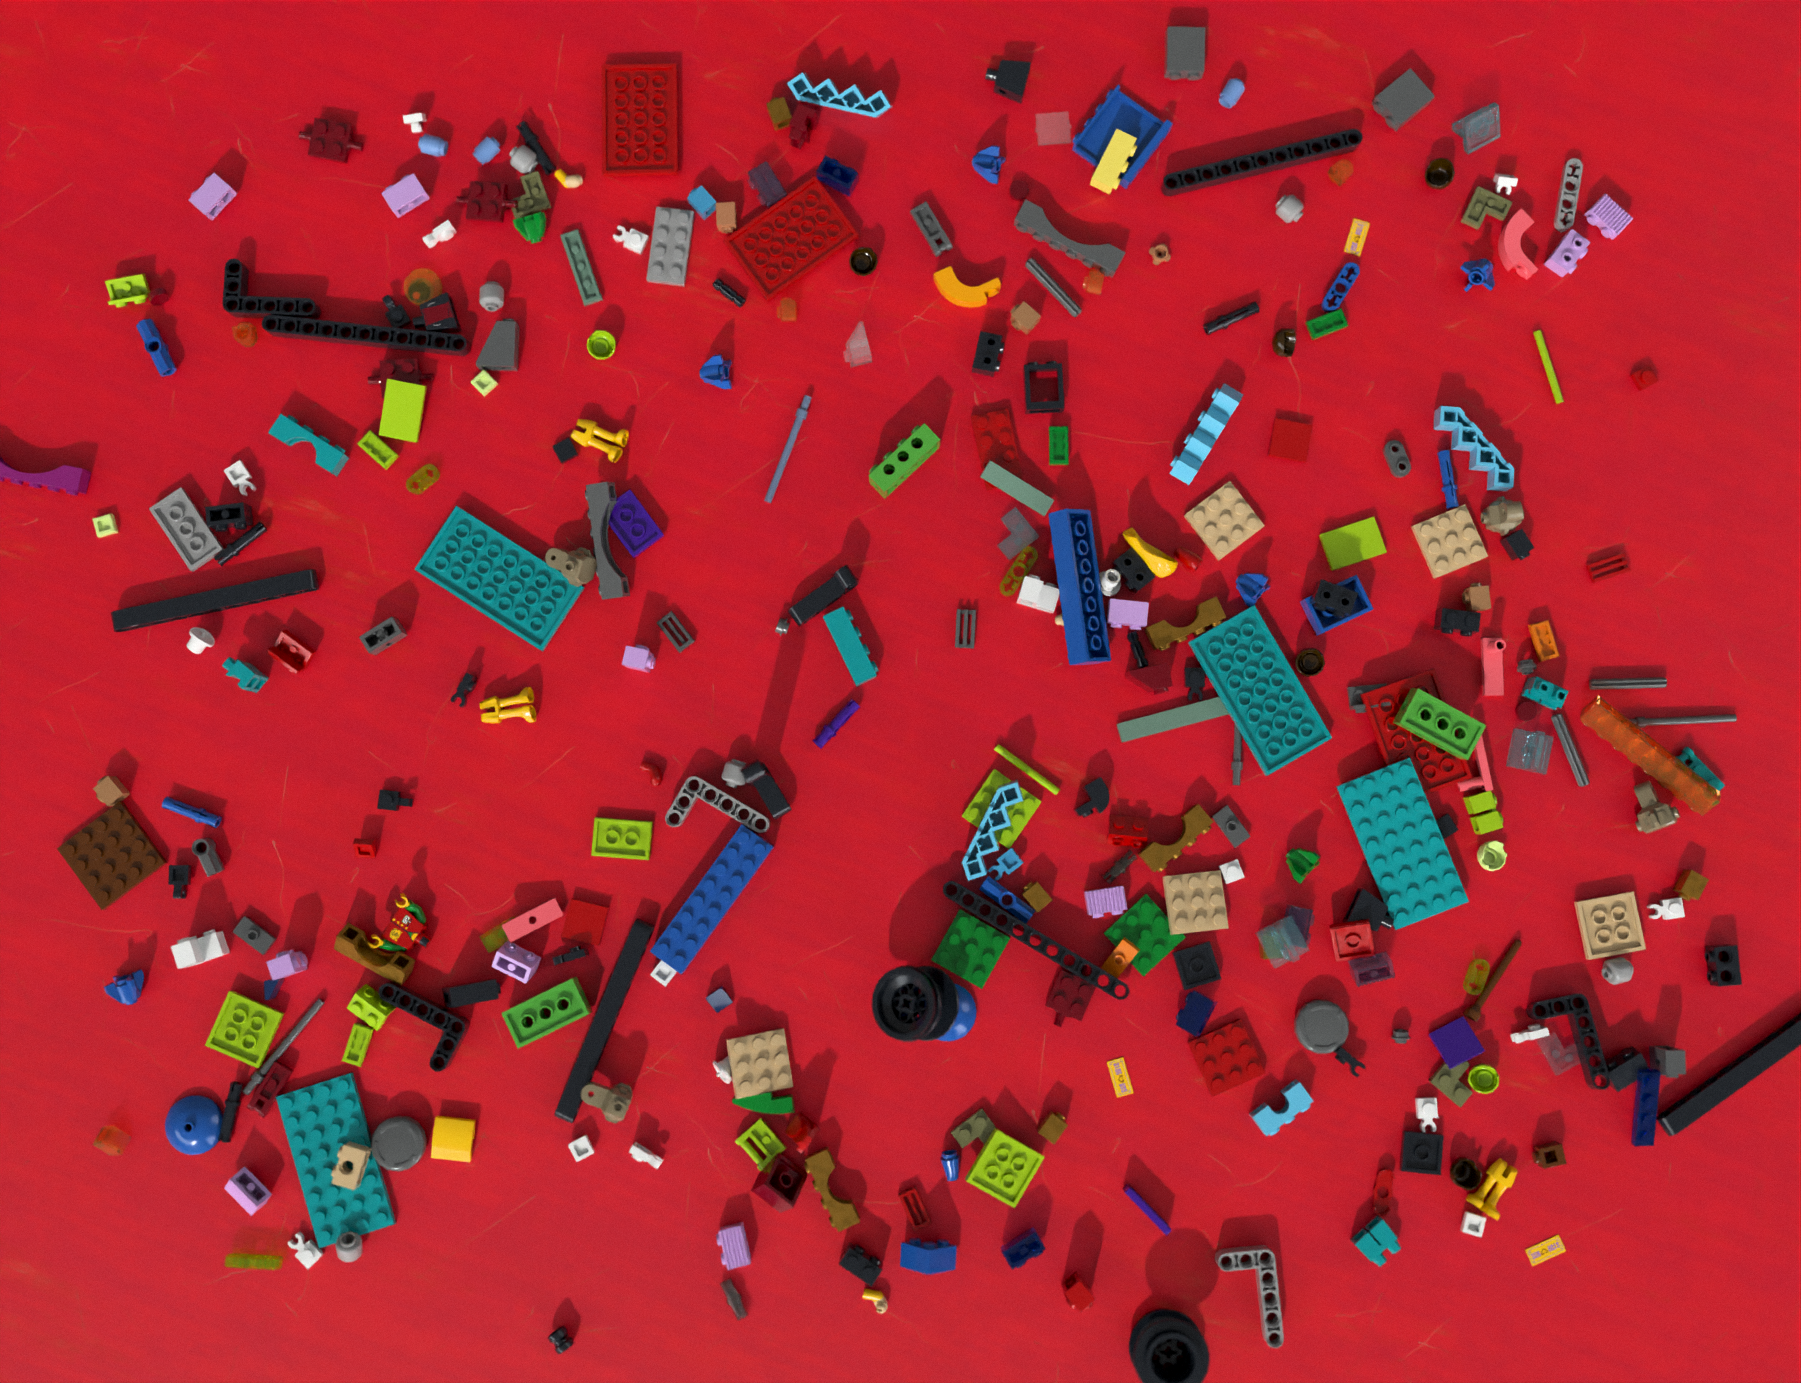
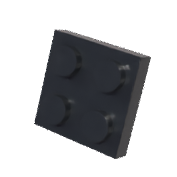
M1210 941L1172 952L1183 990L1222 979Z
M1403 1130L1399 1170L1441 1175L1444 1136L1442 1134Z

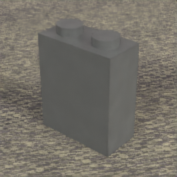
M1168 26L1165 33L1164 78L1171 80L1188 78V80L1192 81L1202 79L1205 70V27Z
M1410 68L1379 93L1373 100L1372 105L1374 110L1385 118L1387 125L1397 131L1429 105L1435 95Z

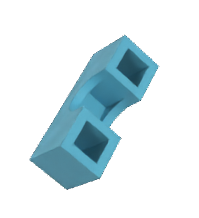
M1296 1079L1280 1090L1285 1098V1105L1281 1110L1272 1111L1264 1102L1249 1113L1264 1135L1272 1136L1280 1130L1279 1127L1281 1125L1292 1122L1297 1113L1300 1111L1305 1112L1311 1107L1310 1104L1313 1102V1099Z

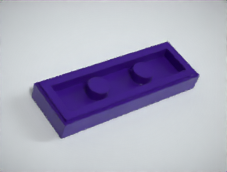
M1127 1184L1123 1191L1167 1236L1171 1232L1170 1226Z

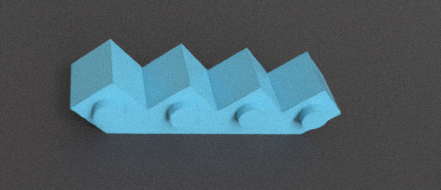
M803 72L787 83L797 100L876 118L893 107L883 90L878 91L866 100L856 84L840 94L832 79L828 78L817 87H814L807 74Z
M1225 383L1221 389L1216 388L1211 396L1214 399L1207 412L1203 410L1197 419L1200 421L1193 434H1188L1184 441L1187 445L1179 457H1174L1170 464L1173 468L1169 474L1188 485L1191 483L1229 418L1243 397L1242 393Z
M1440 406L1434 411L1433 430L1452 431L1451 450L1470 451L1469 470L1488 471L1487 490L1506 492L1513 488L1514 467L1505 461L1499 450L1492 443H1489L1482 435L1483 432L1465 416V412L1460 407Z
M1018 780L1000 785L997 788L962 860L968 881L987 875V868L982 855L999 850V844L994 831L1011 826L1006 806L1023 801Z

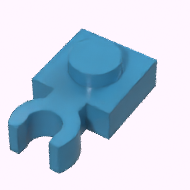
M1010 848L997 859L999 865L990 867L988 872L997 870L999 874L995 877V880H999L1003 876L1004 871L1009 875L1024 862L1016 851Z

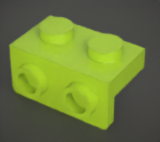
M145 273L105 281L111 299L108 301V304H115L116 307L128 305L127 302L134 301L135 304L146 302V298H148L150 293Z
M367 984L354 994L347 1007L349 1011L376 1031L382 1028L389 1014L396 1008V1006L382 1000L379 993Z

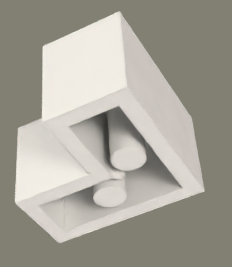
M1030 574L1029 577L1025 576L1016 603L1053 614L1059 597V589H1057V585L1052 583L1044 585V581H1041L1040 577Z
M215 929L204 932V936L198 939L197 936L177 940L178 944L171 946L178 969L192 967L229 954L230 951L223 931L215 932Z

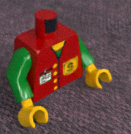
M401 893L400 896L404 900L399 902L395 899L396 905L400 908L380 936L384 939L380 940L376 934H372L371 937L377 939L375 943L368 942V944L372 948L380 947L389 951H406L413 949L416 944L426 949L432 939L424 934L429 925L426 923V916L422 907L411 900H407L406 895Z

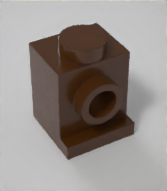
M1552 1141L1551 1143L1534 1146L1535 1152H1532V1158L1539 1167L1545 1169L1567 1164L1561 1143Z

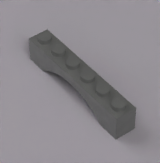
M1028 200L1024 201L1014 221V226L1020 232H1028L1037 241H1045L1054 250H1062L1069 258H1077L1086 267H1094L1099 270L1100 274L1106 277L1111 276L1113 278L1126 253L1111 244L1086 245L1066 238L1051 225L1043 209Z
M602 482L586 485L585 498L589 505L588 518L591 520L592 526L590 534L594 540L593 554L597 562L596 574L599 577L600 583L598 587L599 594L602 600L630 596L628 577L616 564L608 542L609 519L617 502L615 483Z

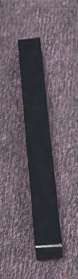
M1350 129L1170 173L1165 176L1161 185V191L1166 196H1174L1350 153L1358 148L1363 135L1357 129ZM1348 138L1354 139L1356 143H1351ZM1330 143H1335L1337 148L1332 147ZM1312 147H1317L1319 152H1315ZM1294 151L1299 152L1301 156H1296ZM1276 156H1281L1283 161L1277 160ZM1262 160L1265 165H1260L1257 161ZM1239 165H1245L1247 170L1241 169ZM1221 169L1228 170L1229 174H1223ZM1207 173L1211 176V178L1207 179L1203 176V174ZM1185 178L1192 179L1193 183H1187ZM1171 182L1175 187L1170 188L1166 183Z
M267 315L262 320L263 329L275 337L455 356H466L471 350L470 343L465 337L458 334L278 315ZM276 322L275 328L270 329L271 325ZM295 324V328L289 331L290 326ZM314 326L313 331L308 333V329ZM333 328L332 333L326 335L327 330ZM351 330L350 336L345 337V333ZM370 332V336L364 339L365 333ZM389 334L388 339L382 341L383 336ZM404 336H408L407 341L401 343V339ZM426 338V343L419 345L420 340ZM441 340H445V344L442 347H438V343ZM464 342V346L461 349H457L458 343Z
M314 569L116 610L111 612L114 632H125L319 590L317 573Z
M949 881L944 885L943 893L950 900L1110 996L1119 1000L1128 997L1129 987L1121 980L957 882ZM953 884L957 887L955 895L947 894L946 888L948 885ZM965 895L973 896L974 902L972 905L967 906L963 903ZM986 904L990 907L989 915L984 916L980 913L979 908L981 905ZM1000 914L1007 917V923L1003 926L998 925L996 922V918ZM1017 924L1022 925L1024 928V932L1020 936L1015 935L1013 932V927ZM1034 934L1041 938V942L1037 946L1030 943V937ZM1051 944L1057 947V953L1054 956H1050L1047 953V947ZM1069 954L1074 957V963L1071 966H1067L1064 963V957ZM1083 965H1089L1091 968V973L1088 976H1083L1081 973ZM1101 975H1105L1108 978V983L1105 986L1098 984V977ZM1118 985H1122L1125 988V993L1122 996L1115 994V988Z
M638 918L635 920L556 1108L555 1117L569 1123L574 1122L583 1102L581 1098L582 1088L586 1083L591 1082L655 925Z
M1801 1013L1661 1112L1656 1117V1120L1668 1136L1678 1134L1801 1045Z

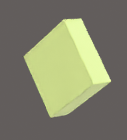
M484 369L471 381L484 397L498 385Z
M110 513L93 518L97 537L101 538L118 533L114 514Z

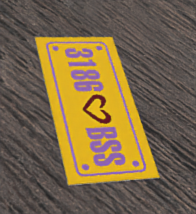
M1354 218L1344 252L1360 256L1370 223Z
M1124 1058L1108 1061L1107 1065L1117 1098L1134 1093Z
M1558 1234L1525 1251L1532 1266L1565 1252L1566 1249Z

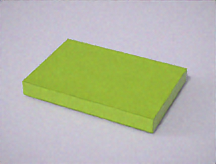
M387 379L379 431L380 436L418 443L427 386Z
M1375 517L1319 535L1331 571L1387 552Z
M595 817L591 856L650 860L653 822Z

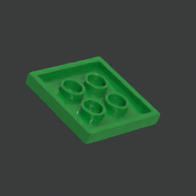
M1144 894L1104 932V935L1115 947L1125 937L1140 949L1130 963L1143 977L1186 937L1184 934L1170 935L1168 917L1147 894Z
M959 909L931 960L982 989L1010 937Z

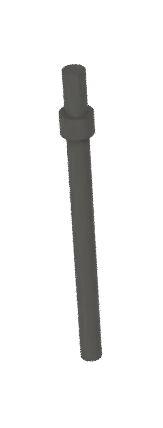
M1736 714L1645 718L1643 716L1635 717L1634 719H1621L1619 724L1620 727L1645 728L1646 726L1736 722L1737 716Z
M1235 723L1233 762H1231V770H1233L1232 785H1240L1241 770H1243V762H1241L1242 735Z
M318 998L260 1070H256L251 1076V1081L242 1090L246 1095H249L257 1084L262 1083L274 1062L281 1057L324 1005L325 1002L322 999Z

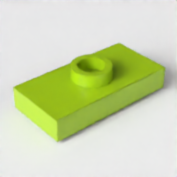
M371 430L357 443L386 470L399 457Z
M354 1023L342 1061L359 1067L363 1065L374 1031L372 1027Z

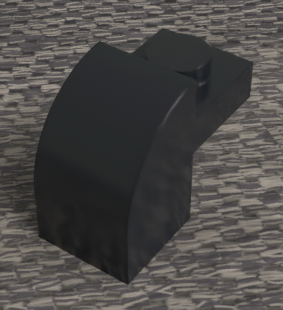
M1099 777L1083 786L1090 801L1074 809L1077 817L1081 815L1083 818L1093 813V808H1095L1098 814L1106 809L1109 803V791L1102 778Z

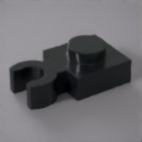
M1202 667L1184 668V687H1190V691L1187 694L1188 701L1192 700L1193 693L1198 695V701L1203 698V694L1199 690V687H1205L1204 670Z
M581 946L570 948V953L553 957L554 965L588 956V949H582Z

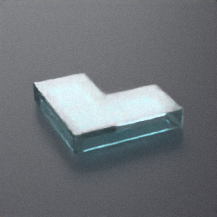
M1016 507L1000 519L1012 533L997 545L1008 560H1011L1039 538V535Z
M1551 1031L1549 1036L1536 1040L1554 1075L1557 1076L1580 1063L1575 1041L1563 1047L1554 1031Z

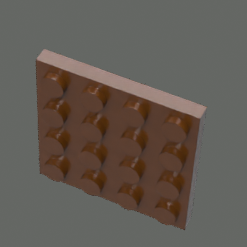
M118 802L57 848L101 910L107 909L167 863L123 802Z

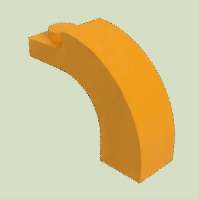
M951 266L934 273L933 277L940 293L950 302L962 307L983 306L987 302L986 296L992 297L996 295L1001 288L998 278L980 286H966L956 278Z

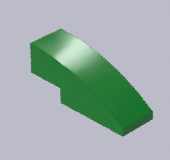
M772 1092L739 1099H736L735 1096L732 1098V1103L755 1112L785 1114L794 1113L795 1111L792 1094L773 1097Z

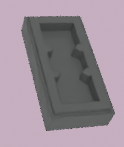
M1228 805L1211 816L1234 848L1251 837Z
M244 916L233 930L234 934L262 955H265L277 940V938L247 916Z

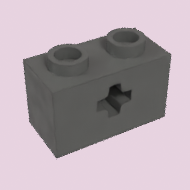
M390 617L359 638L368 653L377 655L408 634L399 619Z
M1649 1046L1651 1070L1657 1071L1658 1075H1666L1668 1078H1679V1074H1686L1685 1050L1672 1046Z

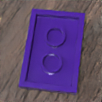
M631 490L617 498L609 519V526L632 557L635 558L664 537V534Z

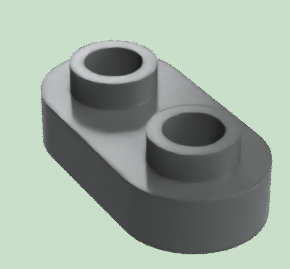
M1397 440L1389 441L1383 448L1384 457L1392 475L1402 478L1410 472L1411 464L1402 443ZM1392 447H1396L1397 452H1393ZM1399 464L1404 466V470L1399 468Z

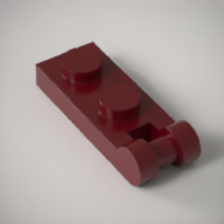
M278 1060L275 1061L247 1108L251 1111H257L259 1116L265 1118L294 1070ZM260 1099L265 1102L264 1105L259 1103Z

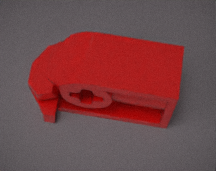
M798 1111L787 1125L785 1132L798 1145L796 1149L802 1153L820 1128Z

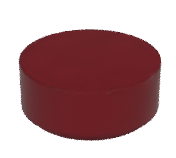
M1022 180L1014 181L1010 186V196L1017 201L1025 199L1028 194V185Z
M157 288L148 294V299L152 305H161L168 301L169 295L165 289Z
M1522 702L1517 705L1515 712L1520 720L1529 721L1535 718L1537 709L1531 702Z

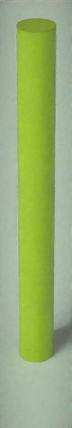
M1541 330L1535 331L1533 334L1556 404L1562 403L1564 400Z
M1000 744L995 747L994 750L1053 794L1057 795L1060 791V788Z

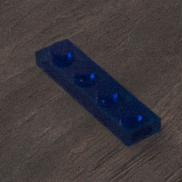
M1657 1069L1638 1070L1631 1140L1634 1146H1654L1661 1072Z

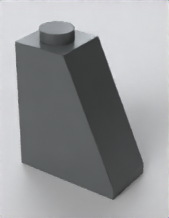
M508 318L496 321L476 361V366L480 370L518 371L520 327L516 321Z

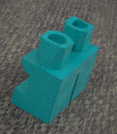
M228 657L222 664L228 670L226 675L240 679L237 685L247 691L257 693L269 679L253 664L239 659L235 660L232 657Z
M1536 676L1527 679L1521 696L1556 710L1557 707L1562 708L1569 691Z
M1377 1215L1365 1226L1372 1236L1363 1228L1350 1240L1371 1262L1373 1261L1381 1267L1387 1261L1382 1252L1388 1248L1392 1254H1395L1401 1247L1397 1241V1236L1385 1221Z

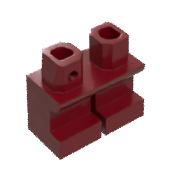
M798 103L789 123L791 146L801 150L804 141L809 143L808 131L810 128L815 130L818 125L815 110Z

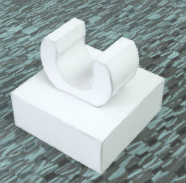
M424 113L404 115V124H411L412 132H422L420 122H425L426 116Z
M1495 173L1493 179L1497 184L1495 192L1500 193L1501 187L1506 186L1505 193L1510 194L1511 186L1517 185L1518 178L1514 175Z

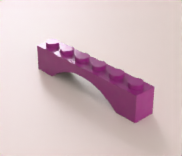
M0 456V481L2 482L5 479H9L10 483L23 485V482L29 483V486L41 489V486L48 487L47 490L60 492L61 489L66 490V494L78 496V493L86 494L91 472L85 469L63 465L45 473H23L13 469Z

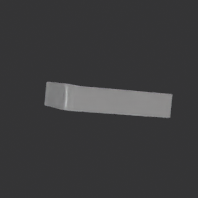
M691 776L686 780L665 816V821L669 826H681L697 799L700 798L756 832H766L770 828V821L766 816L696 776ZM693 780L699 781L700 784L699 788L695 791L690 788V783ZM711 789L716 792L714 800H709L706 796L707 792ZM684 796L690 800L687 807H682L680 804V800ZM726 799H730L733 803L730 810H726L723 807V802ZM742 809L749 811V817L746 820L740 818L739 813ZM677 813L680 817L677 824H673L670 820L671 815ZM760 818L766 821V827L762 830L756 826V822Z
M1265 1245L1218 1250L1215 1254V1261L1223 1271L1255 1269L1262 1335L1270 1347H1280L1284 1342L1276 1262L1273 1252ZM1263 1252H1268L1266 1260H1260V1255ZM1248 1254L1249 1259L1246 1262H1241V1256ZM1222 1257H1230L1228 1263L1221 1264ZM1264 1273H1271L1268 1280H1262ZM1268 1292H1272V1298L1270 1300H1265V1294H1267ZM1269 1313H1275V1317L1272 1320L1266 1319ZM1271 1333H1277V1337L1274 1340H1269Z

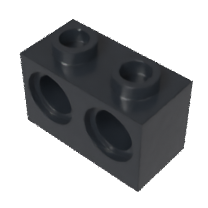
M1731 944L1706 946L1704 956L1708 963L1707 979L1710 985L1718 987L1742 985L1738 946ZM1720 951H1722L1723 958L1721 960H1719L1718 954ZM1722 971L1725 972V978L1723 980L1721 979Z

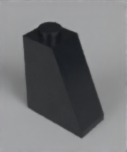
M496 979L442 988L445 1007L449 1008L499 999L498 994H501L500 984L496 982Z

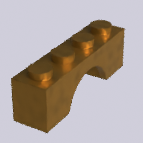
M1216 596L1196 606L1195 619L1189 626L1182 628L1174 627L1163 620L1147 627L1145 632L1153 650L1159 648L1160 651L1171 647L1169 643L1177 641V644L1188 639L1187 635L1194 633L1196 636L1205 632L1204 628L1211 625L1214 628L1222 624V620L1226 618V615Z
M1195 804L1181 816L1183 831L1176 842L1170 845H1160L1156 842H1151L1138 853V856L1152 872L1164 870L1168 866L1166 862L1171 858L1175 860L1183 853L1181 849L1186 845L1188 847L1193 845L1197 841L1195 837L1200 833L1204 835L1212 828L1210 824L1213 823V820L1199 804Z
M347 923L337 935L334 949L397 985L402 986L412 974L415 960L400 951L389 954L377 948H372L368 944L369 941L365 932Z
M828 1146L806 1156L804 1166L808 1174L812 1173L813 1186L816 1192L820 1191L823 1197L820 1200L823 1208L829 1210L831 1215L829 1221L832 1227H836L838 1232L859 1223L860 1216L853 1201L836 1197L829 1188L828 1177L835 1168L836 1163Z

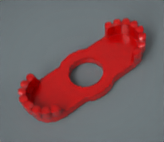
M1382 1169L1377 1173L1376 1184L1373 1188V1211L1379 1217L1387 1216L1391 1212L1389 1203L1393 1195L1392 1181L1395 1179V1175L1389 1169ZM1384 1186L1388 1189L1386 1197L1378 1196L1377 1191L1379 1187Z

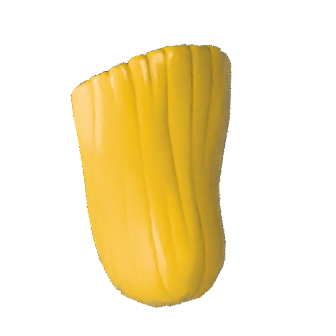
M1133 528L1123 532L1127 542L1143 559L1155 576L1164 578L1176 570L1178 562L1175 559L1144 542Z

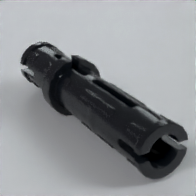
M527 121L520 122L521 127L517 125L516 128L524 138L525 145L529 146L537 155V160L546 175L554 173L553 171H556L557 168L538 141L539 137L533 133Z
M1254 301L1226 315H1219L1217 319L1203 324V329L1207 335L1220 329L1225 330L1229 325L1259 313V307Z
M259 521L232 544L228 543L223 551L214 556V559L218 560V563L223 566L234 556L240 555V551L267 532V528L263 527V523Z
M230 1082L228 1097L224 1102L226 1106L218 1141L222 1140L224 1143L231 1142L237 1109L241 1104L240 1095L243 1083Z

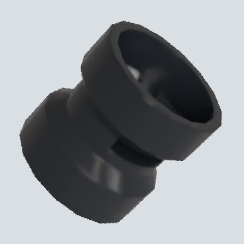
M565 1326L558 1328L547 1337L550 1343L555 1345V1351L558 1355L575 1343L572 1337L567 1335Z

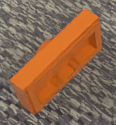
M1549 620L1528 625L1539 662L1559 657Z
M1124 937L1101 968L1118 978L1140 949Z

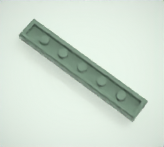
M1220 697L1116 725L1121 743L1221 717L1229 713Z

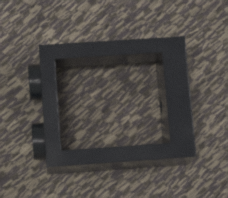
M1048 361L1046 364L1029 362L1027 365H1024L1025 414L1063 413L1062 363ZM1057 371L1058 401L1031 402L1029 372Z

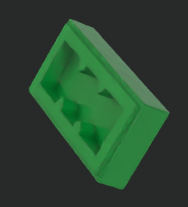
M1342 308L1305 323L1312 340L1349 326Z
M1049 426V465H1068V426Z

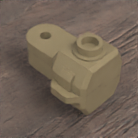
M1502 496L1498 497L1497 501L1492 502L1484 509L1480 519L1481 523L1485 524L1486 529L1505 536L1509 531L1514 530L1516 526L1522 523L1524 511L1520 501L1507 500Z
M580 547L570 552L565 549L551 548L545 555L547 565L560 570L563 576L568 579L569 584L579 587L593 580L597 562L596 558L591 555L590 550Z
M1649 780L1633 786L1642 807L1637 815L1638 820L1635 821L1639 832L1652 833L1677 823V818L1680 817L1677 807L1660 803Z
M588 1082L581 1091L582 1100L587 1104L600 1108L605 1115V1119L612 1123H617L624 1119L633 1097L631 1087L622 1082L611 1087L597 1082Z

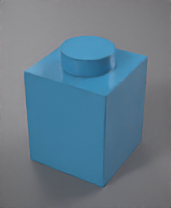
M702 185L699 188H694L687 197L689 204L704 220L716 210L717 202Z

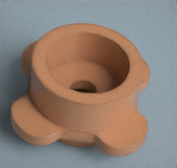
M1160 244L1149 250V254L1153 257L1154 265H1159L1163 261L1168 262L1171 258L1165 244Z

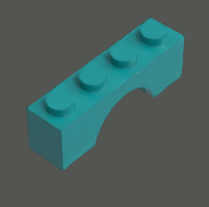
M280 414L268 433L288 446L301 441L311 442L316 450L315 463L338 476L349 459L344 454L346 450L338 445L332 447L329 445L330 440L322 435H319V437L313 435V429L305 424L303 427L297 424L298 420L291 415L285 417Z

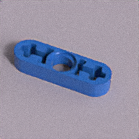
M1350 262L1342 268L1322 300L1321 307L1325 312L1330 313L1338 309L1360 273L1357 264ZM1353 269V274L1350 275L1348 280L1344 279L1348 273L1347 270ZM1336 284H1344L1345 291L1338 292ZM1333 296H1336L1337 298L1333 302V305L1329 307L1328 301H1330Z

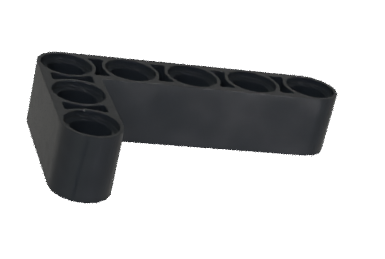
M230 259L226 262L223 308L232 316L237 318H264L267 315L317 319L321 315V308L309 298L247 296L248 268L238 259ZM240 267L239 271L234 273V270ZM236 285H239L238 289L236 291H233V288ZM237 303L236 309L232 310V306ZM256 304V308L254 310H250L251 306ZM272 305H275V308L272 311H269L270 307ZM294 305V309L288 312V308ZM313 306V309L307 312V308Z
M756 759L740 769L746 782L757 789L775 820L792 810L764 762Z
M394 982L383 984L378 991L382 1000L444 1031L429 1063L431 1069L436 1072L448 1068L469 1030L470 1024L468 1019L404 986H399ZM388 986L392 987L394 991L392 996L387 994ZM405 995H408L411 999L409 1005L404 1003ZM422 1004L428 1007L426 1014L421 1011ZM439 1013L445 1015L444 1023L438 1020ZM457 1021L462 1024L463 1028L461 1031H457L455 1028ZM447 1039L452 1040L454 1045L452 1049L446 1046ZM438 1057L444 1059V1066L438 1065Z
M1571 994L1530 1003L1527 1006L1526 1012L1533 1020L1567 1014L1587 1086L1593 1090L1607 1089L1610 1085V1077L1587 998L1582 994ZM1574 998H1577L1579 1001L1578 1008L1573 1005ZM1555 1002L1560 1004L1559 1012L1554 1009ZM1536 1006L1541 1008L1540 1016L1535 1013ZM1580 1017H1582L1585 1021L1583 1027H1581L1578 1023ZM1585 1037H1588L1590 1040L1588 1047L1584 1044ZM1591 1056H1593L1596 1060L1594 1066L1590 1065L1589 1059ZM1596 1076H1599L1601 1079L1599 1086L1595 1083Z

